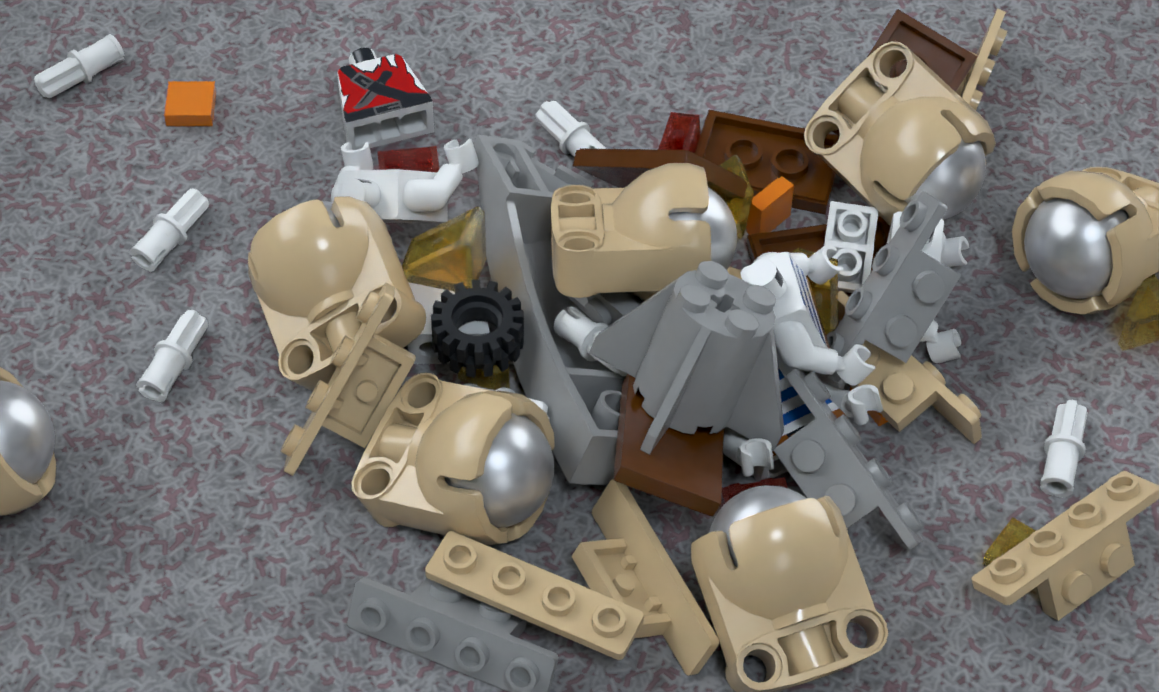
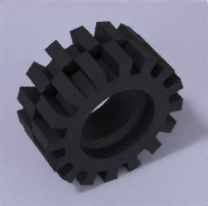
M480 279L471 280L472 288L466 289L462 281L454 284L455 294L446 289L441 293V302L436 300L433 305L431 327L434 353L438 352V360L443 365L450 361V370L457 374L462 367H466V376L475 377L476 369H483L484 377L492 376L493 366L495 365L503 372L509 368V359L513 362L517 361L520 357V349H523L524 311L521 310V302L518 297L512 299V291L506 286L498 292L497 282L489 281L487 288H481ZM472 321H485L497 327L493 332L481 336L468 335L458 330L462 325Z

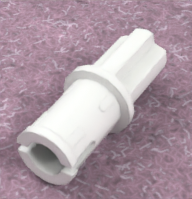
M109 34L78 52L76 50L69 51L67 59L37 74L34 77L35 85L43 97L52 98L81 81L88 84L92 82V76L123 61V49L117 39Z
M556 101L544 102L535 114L537 122L560 143L559 148L564 154L571 153L575 157L576 150H580V148L607 149L590 133L591 128L586 122H578Z
M192 188L178 200L167 214H157L153 219L154 225L130 249L129 254L133 255L131 257L132 260L139 267L153 272L177 244L183 245L186 242V231L209 207L208 199L198 190Z
M571 306L567 307L568 313L563 309L557 315L554 321L555 333L578 347L580 355L587 361L597 360L614 373H619L621 376L627 375V373L589 354L595 337L608 327L607 324L593 322L577 308Z
M187 310L185 314L181 315L167 339L156 344L154 359L136 384L139 388L138 391L144 397L158 402L166 400L178 376H180L183 369H189L193 362L191 354L208 328V321L205 317L199 315L195 310Z
M1068 400L1066 404L1058 405L1052 435L1044 443L1047 459L1040 488L1045 494L1061 498L1069 497L1073 494L1078 461L1084 458L1086 451L1082 439L1088 412L1086 407L1078 405L1076 400Z

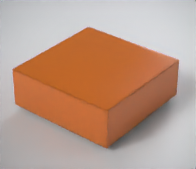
M168 81L164 113L166 126H213L216 101L215 81Z
M781 176L749 200L746 232L749 235L771 232L791 216L794 184Z

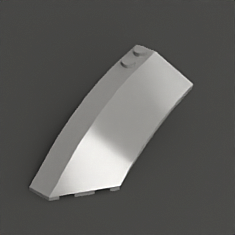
M477 135L474 146L479 161L477 175L484 244L491 281L498 283V292L505 286L512 291V299L518 297L521 302V310L524 311L523 349H520V357L516 362H513L518 378L527 398L542 401L548 406L547 415L550 417L549 421L554 432L555 447L552 451L568 482L581 485H608L610 480L614 478L622 382L626 376L614 373L597 360L587 361L580 355L578 347L561 338L554 331V321L557 315L563 309L568 313L567 307H575L589 319L590 317L567 296L558 292L556 288L551 251L552 195L555 190L564 186L584 185L593 188L594 183L562 164L556 171L533 158L536 149L520 140Z

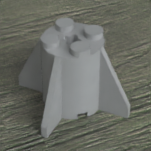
M703 261L699 264L697 270L686 272L602 330L595 337L589 354L635 378L633 384L634 393L636 394L638 390L644 397L641 405L642 408L654 418L640 450L650 454L669 427L682 433L695 434L698 426H713L710 432L712 434L721 431L727 426L749 439L762 438L768 440L772 445V451H774L773 449L777 447L784 433V421L774 334L776 316L773 307L776 303V298L770 290L759 285H750L742 279L730 275L727 269L719 263Z

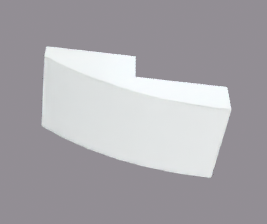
M830 202L824 246L832 245L837 249L838 253L831 257L829 261L835 266H843L844 269L826 283L818 284V288L835 291L842 290L848 293H853L856 289L862 288L871 272L879 212L875 207Z

